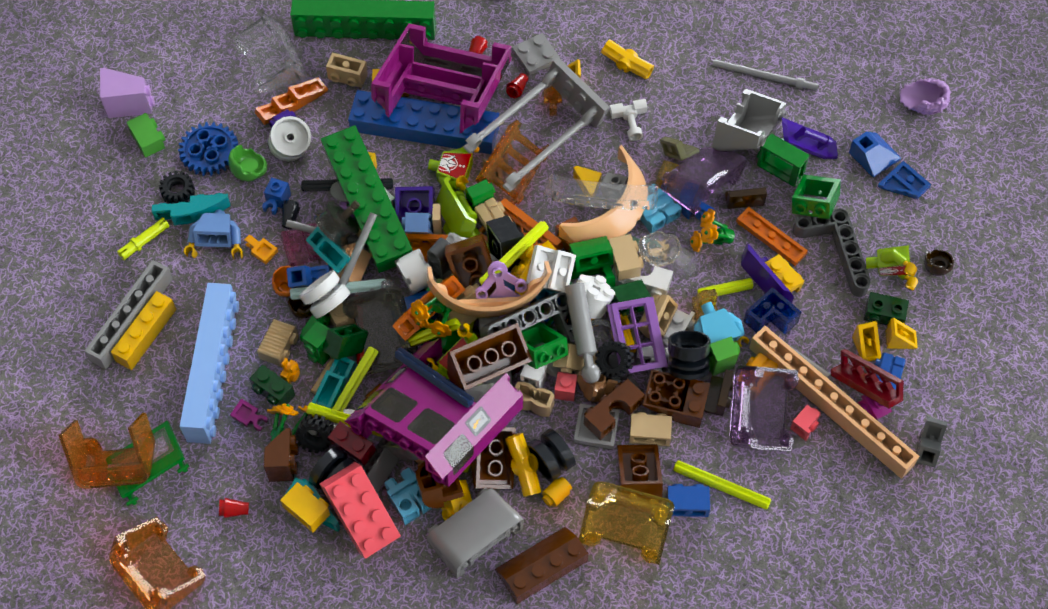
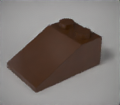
M483 234L445 246V256L452 274L463 287L473 286L476 283L481 286L479 279L488 271V267L492 263ZM496 282L487 290L488 296L496 289Z
M505 427L471 463L474 488L513 489L514 472L511 468L513 458L505 439L516 434L515 427Z
M658 444L617 445L621 503H662L663 480Z

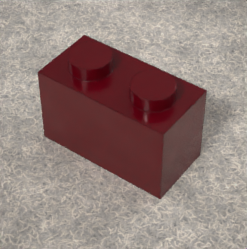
M341 421L328 436V439L334 446L342 449L347 455L363 466L366 465L376 451L372 442L362 435L355 434L350 427Z

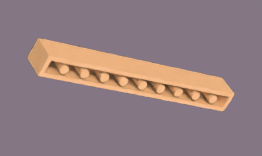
M764 326L752 337L749 346L750 350L756 355L762 353L769 360L771 359L777 363L778 374L902 479L915 466L920 457L768 327Z

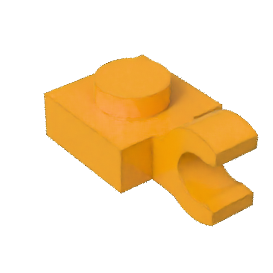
M249 234L244 239L247 242L245 245L252 249L251 255L265 265L278 253V248L264 238L259 242Z
M285 358L280 364L283 368L280 377L291 384L292 381L295 382L298 379L300 369L297 362L292 359L288 361Z

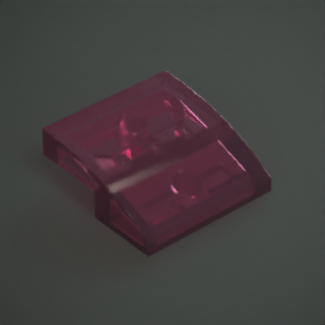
M319 223L307 224L314 227H320ZM300 230L281 231L280 236L289 266H297L322 259L306 241L311 233Z

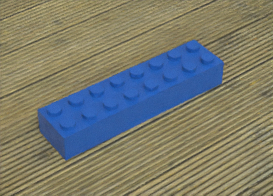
M357 90L348 122L349 127L356 125L358 132L363 134L458 149L468 144L465 140L473 133L478 134L498 118L499 113L484 111L476 125L473 124L460 133V106L401 97L390 117L385 114V109L377 101L374 102L371 99V92ZM499 126L482 140L478 146L480 148L479 153L493 154Z

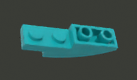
M198 194L190 196V202L160 203L152 205V213L155 220H160L163 217L165 220L172 219L174 226L184 225L200 220L204 213H214L216 210L224 211L231 206L228 194Z

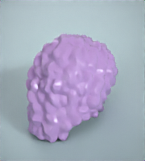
M920 78V80L910 85H904L900 93V103L908 107V110L912 109L923 115H934L942 112L948 106L951 91L944 81Z

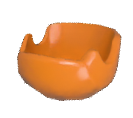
M281 266L273 273L272 288L279 296H290L291 288L288 287L287 268H291V266Z

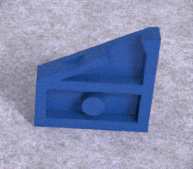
M902 161L878 183V187L918 199L931 187V184L907 163Z

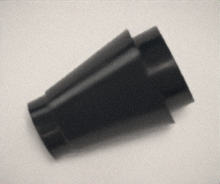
M285 200L284 204H282L283 228L292 229L286 227L287 219L296 221L300 211L297 201Z

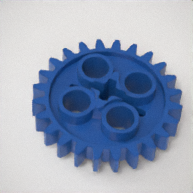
M205 122V126L202 127L199 123L197 129L191 127L192 132H185L187 137H181L182 142L179 143L180 149H178L184 167H188L189 171L194 170L196 175L201 171L202 176H205L206 172H209L210 176H212L213 171L220 174L219 169L226 171L225 166H229V153L239 145L233 130L229 131L228 126L223 128L222 123L216 126L215 122H213L209 126L208 122Z

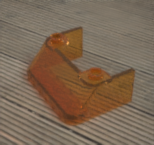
M142 413L128 427L134 448L103 451L98 440L92 437H83L78 420H74L58 435L74 481L80 488L90 489L142 484L150 477L155 439L146 413Z

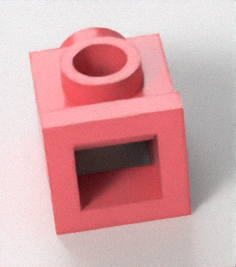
M806 405L792 421L790 429L806 441L810 433L814 432L818 427V419L821 413L816 408Z

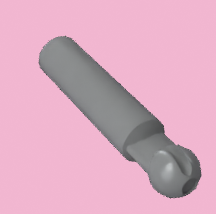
M574 283L565 286L577 355L584 359L585 366L581 370V376L587 383H595L599 380L601 371L593 361V355L597 352L585 285L584 283Z

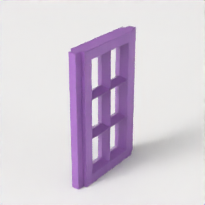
M646 297L607 305L614 341L626 344L623 330L634 328L637 344L630 345L629 347L631 350L638 348L641 364L634 365L632 369H628V374L667 367L668 364L654 298ZM644 306L647 321L636 323L633 307ZM629 308L633 324L622 326L619 310ZM648 325L651 342L641 343L637 327ZM643 347H653L655 362H644ZM616 352L618 364H620L621 358L620 355Z

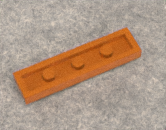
M750 207L737 217L736 223L780 254L792 265L796 266L807 255V249Z

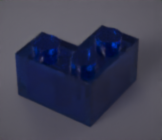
M772 287L746 310L743 322L756 333L771 322L786 335L798 324L802 312Z

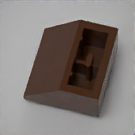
M290 428L284 429L264 448V469L269 482L294 481V474H298V463L295 462V455L299 454V446L296 443V436L292 435Z

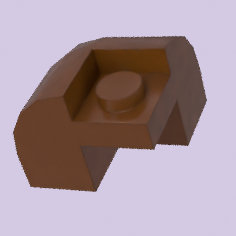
M451 450L445 451L444 457L452 466L453 474H455L457 467ZM425 460L415 470L417 486L422 501L429 508H443L444 502L464 497L459 478L449 487L443 483L436 482L432 477V473L426 470Z

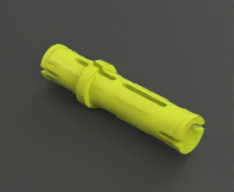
M162 217L136 238L132 237L128 244L117 250L118 255L125 261L136 251H141L144 245L170 227L168 222Z

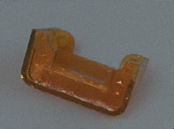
M157 516L115 536L109 559L114 570L145 609H171L201 586L206 576L202 568L196 565L188 568L167 543L168 527Z

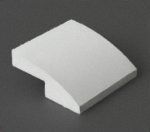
M534 245L526 284L542 276L544 261H548L552 273L544 289L565 292V286L570 285L576 255Z

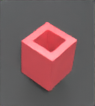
M557 373L555 399L574 402L577 374Z

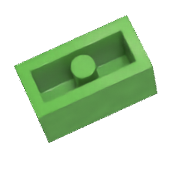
M147 113L126 122L130 133L145 158L165 149L163 143L166 141L161 131L158 132L156 130L158 126L154 118L150 119Z
M732 337L710 344L709 365L712 376L735 367L740 354V348L738 343L733 341Z

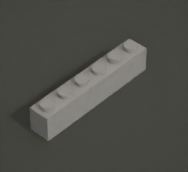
M154 260L151 261L84 352L90 362L107 370L114 360L111 354L112 349L154 293L158 291L163 294L173 280L168 267Z

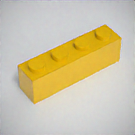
M158 291L154 293L112 349L111 354L115 362L133 370L177 310L173 299Z

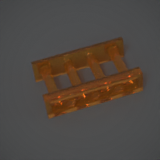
M517 119L508 125L475 180L477 183L484 180L491 181L512 197L510 202L514 205L516 203L520 204L524 199L525 195L523 193L541 163L522 178L516 191L513 189L511 192H508L503 187L505 183L495 176L496 173L494 171L498 167L509 175L513 172L517 173V171L504 162L503 155L508 153L522 165L526 166L530 161L512 148V140L516 139L536 154V156L549 146L547 144L540 149L520 134L521 131L519 129L522 123Z

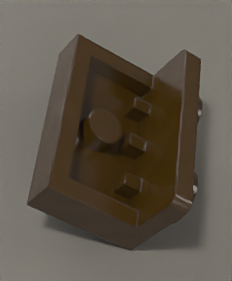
M766 187L725 192L727 209L764 206L767 197Z
M725 370L723 378L711 376L704 412L723 416L725 408H730L732 397L728 396L729 390L733 391L736 381V379H732L734 371Z

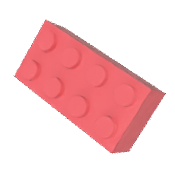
M354 462L320 483L321 488L356 549L365 559L401 537L360 464Z

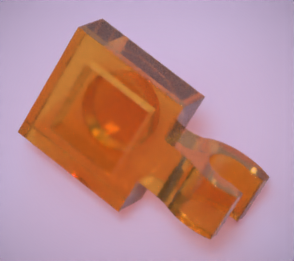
M551 86L548 89H543L544 103H549L550 116H557V103H562V97Z

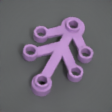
M495 261L488 267L489 276L475 290L477 299H486L488 296L487 290L496 282V289L489 298L519 297L521 295L504 286V280L515 285L516 291L520 293L526 291L527 284L524 279H518L508 273L507 266L503 262ZM519 284H524L523 287H517ZM481 291L485 292L483 295L478 294Z

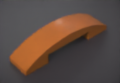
M453 274L440 283L445 285L448 295L454 299L466 290ZM429 291L419 300L425 305L435 296ZM411 307L392 325L405 341L420 329V326L414 321L415 317L411 314Z

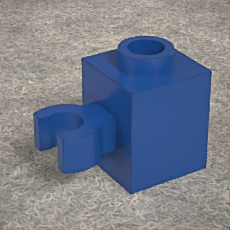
M271 177L264 191L266 202L262 205L263 212L272 207V215H275L278 211L277 207L282 208L284 201L289 200L291 191L288 182Z

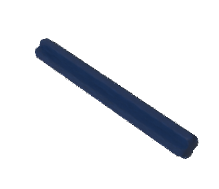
M400 347L395 351V358L466 408L473 405L474 397L404 348Z

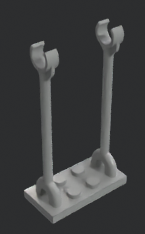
M559 57L553 60L547 75L541 83L478 134L473 133L465 140L468 144L464 145L463 148L470 154L481 144L487 135L543 89H548L551 86L577 112L583 115L577 123L520 171L511 173L505 179L507 182L503 184V187L508 192H511L526 174L583 126L591 123L597 128L601 125L610 108Z

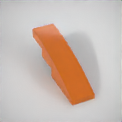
M319 77L288 87L287 93L272 97L271 103L255 108V114L266 125L272 120V117L286 109L295 112L328 92V88Z

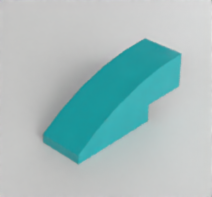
M319 226L306 239L314 248L313 250L338 274L351 259L340 244L326 230Z
M348 358L335 359L330 370L326 371L312 403L332 409L358 366L356 362Z

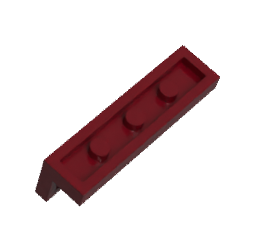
M847 349L841 350V364L831 369L832 377L888 409L903 401L904 381ZM848 358L852 362L853 366L848 364ZM861 366L865 368L868 374L863 371ZM876 374L879 375V377L881 378L882 382L879 381V379L877 378ZM890 382L896 384V390L893 388Z

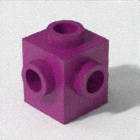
M862 395V400L857 402L876 420L892 412L891 408L888 409L865 395Z

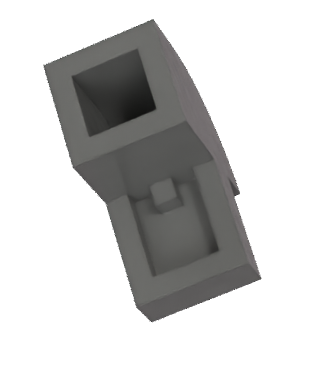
M927 416L918 439L916 454L920 457L916 463L936 467L941 452V442L947 428L946 421Z

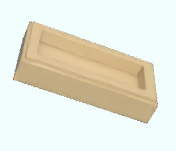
M433 204L432 222L434 234H442L441 207L439 204Z

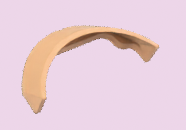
M622 145L618 148V160L628 165V182L622 197L613 208L597 218L579 223H561L559 225L560 238L571 244L607 236L609 240L610 238L626 235L635 227L636 222L641 219L647 200L646 182L641 170Z
M544 261L542 276L530 281L526 293L519 297L456 300L448 295L445 285L435 282L431 267H427V285L442 304L457 313L480 318L497 317L518 310L532 301L544 288L552 272L549 262Z

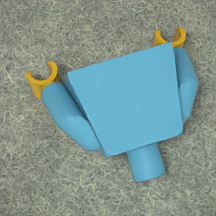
M712 302L701 305L704 315L699 317L693 331L705 333L709 336L711 343L728 337H732L739 347H742V339L746 344L749 343V339L744 336L745 332L741 319L728 312L725 308L715 311Z

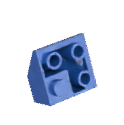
M866 131L854 139L849 150V154L873 178L901 160V157L879 134Z

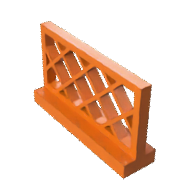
M506 198L501 201L505 208L504 215L510 216L512 221L521 227V232L524 235L538 224L537 221ZM482 226L478 231L480 234H483L486 230ZM549 230L536 241V244H533V246L542 245L549 240L556 250L563 249L562 240ZM483 234L485 241L488 243L487 236Z

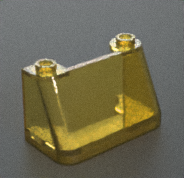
M596 482L593 484L587 500L579 540L582 544L590 547L598 545L601 539L638 548L641 549V557L646 562L660 565L674 511V504L672 501L659 496L607 482Z

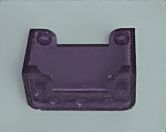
M708 146L699 148L700 152L688 158L671 172L667 171L663 175L660 189L695 215L701 210V202L704 200L708 201L712 192L727 181L731 185H735L739 181L747 163V158L741 154L729 151H717Z
M743 365L736 368L730 424V443L733 446L750 449L792 451L794 437L790 431L785 430L787 393L788 390H793L798 385V370Z

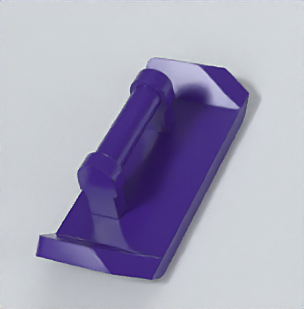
M782 117L784 141L822 159L838 158L837 142L832 137Z
M747 243L741 257L742 268L777 307L788 309L794 296L767 266L765 262L768 261V258H760Z

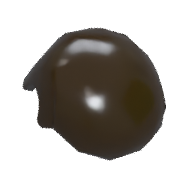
M935 248L930 253L929 251L926 252L924 265L926 270L932 275L942 276L953 269L954 259L950 253Z
M291 297L288 299L289 309L295 317L308 318L313 315L310 311L312 304L305 305L301 299L292 300Z

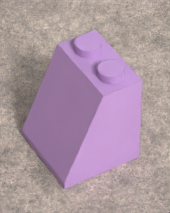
M100 68V98L108 118L152 113L155 100L154 96H151L150 85L146 84L143 77Z

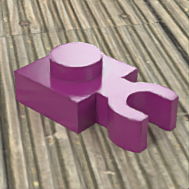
M243 399L238 402L230 414L231 418L246 427L252 423L257 431H262V427L257 424L259 421L268 422L266 416L256 415L258 408Z

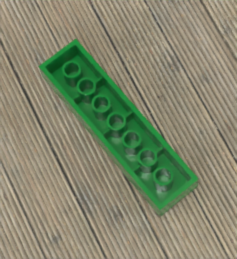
M292 0L290 16L294 35L301 38L334 37L337 39L369 38L374 40L379 38L394 40L400 38L410 23L426 27V38L428 40H435L436 15L434 1Z
M356 125L321 138L323 150L348 206L354 200L360 204L352 214L360 233L370 212L377 215L365 244L378 273L396 267L395 260L412 252L413 249Z

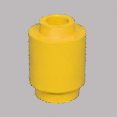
M563 477L555 479L542 491V500L549 507H557L570 494L571 484Z

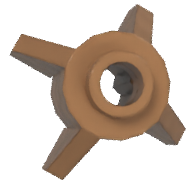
M581 372L578 373L577 377L584 397L591 402H599L605 394L609 395L618 384V381L610 379L606 381V377L602 374L595 383L584 381Z

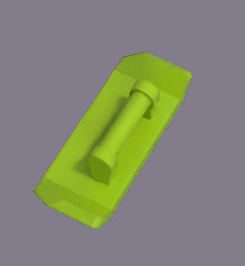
M447 176L443 181L435 204L440 205L441 214L452 233L470 238L477 224L476 219L478 216L466 200L464 192L453 191L449 184L451 178Z

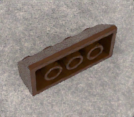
M518 323L448 352L447 375L449 380L465 391L533 361Z
M564 527L495 568V571L516 604H519L586 563L589 553L579 538L568 528Z

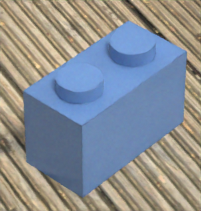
M405 212V217H402V227L406 233L432 234V215L429 213Z

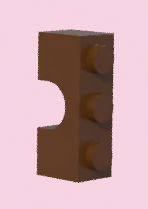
M629 379L623 383L619 382L609 395L605 394L594 408L590 407L586 410L583 424L601 440L615 428L616 419L609 412L618 408L630 415L643 404L645 394Z

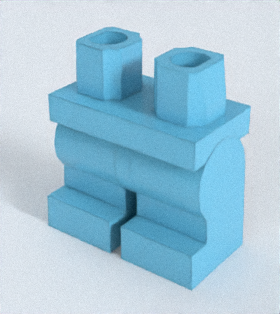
M655 184L647 188L646 206L640 219L650 234L664 227L665 223L667 225L679 218L682 207L678 203H674L665 188L659 189Z
M409 467L400 473L404 480L401 483L397 484L394 478H390L384 483L388 499L401 517L404 525L420 516L419 509L423 514L432 509L424 505L417 486L416 473Z

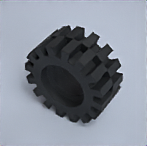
M174 171L173 175L171 172L168 173V177L164 175V180H160L161 185H159L163 200L167 201V204L187 203L190 196L195 195L193 181L187 173L184 174L181 171L179 174L178 171ZM180 184L184 186V189L180 192H170V189L175 185Z
M610 341L602 344L603 347L598 348L600 352L595 355L598 357L595 363H599L598 367L602 370V375L618 378L629 373L628 369L633 368L631 363H634V359H631V356H634V354L630 352L631 348L626 346L627 344ZM612 352H617L620 355L621 361L617 367H612L609 363V356Z
M312 414L308 415V417L305 416L300 421L295 433L296 440H298L297 444L299 446L303 445L302 449L304 450L308 448L310 453H312V450L315 453H319L320 450L322 453L325 449H328L331 444L328 436L334 428L333 424L329 425L331 422L329 419L324 421L325 417L318 418V414H315L314 417H312ZM308 431H316L320 433L322 437H315L311 435Z

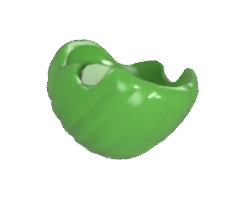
M237 145L230 151L228 157L232 174L237 179L246 182L255 181L262 177L267 171L266 159L254 152L252 148L244 149L243 145Z

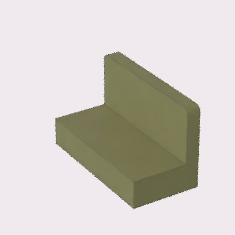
M667 136L659 139L665 156L680 161L700 152L699 148L684 144L681 140Z

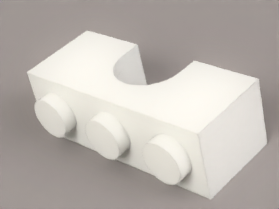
M655 266L653 272L648 276L640 275L639 277L618 281L614 267L612 270L615 276V286L642 279L651 297L654 295H667L673 276V271Z

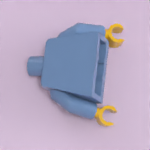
M216 210L214 213H204L200 220L190 226L187 239L189 245L184 248L186 257H188L190 251H192L193 258L197 257V251L194 248L195 244V246L232 247L234 245V248L231 250L232 258L235 260L234 254L236 252L240 253L241 259L243 258V251L240 248V228L235 221L230 219L229 214H225L222 210Z

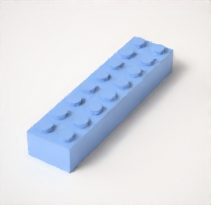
M207 283L179 426L186 441L190 443L211 444L212 437L216 436V425L214 424L215 419H218L220 415L218 403L223 398L221 386L226 381V371L224 370L225 365H228L230 360L228 349L233 344L231 332L236 328V318L234 316L239 311V301H236V292H233L231 284Z

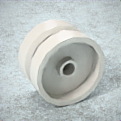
M293 116L283 117L276 121L269 133V149L280 160L287 162L295 161L301 158L307 151L311 142V132L307 124L300 118Z
M334 270L318 278L299 295L305 305L312 304L310 311L315 318H320L336 308L350 294L345 284L337 285L340 278Z

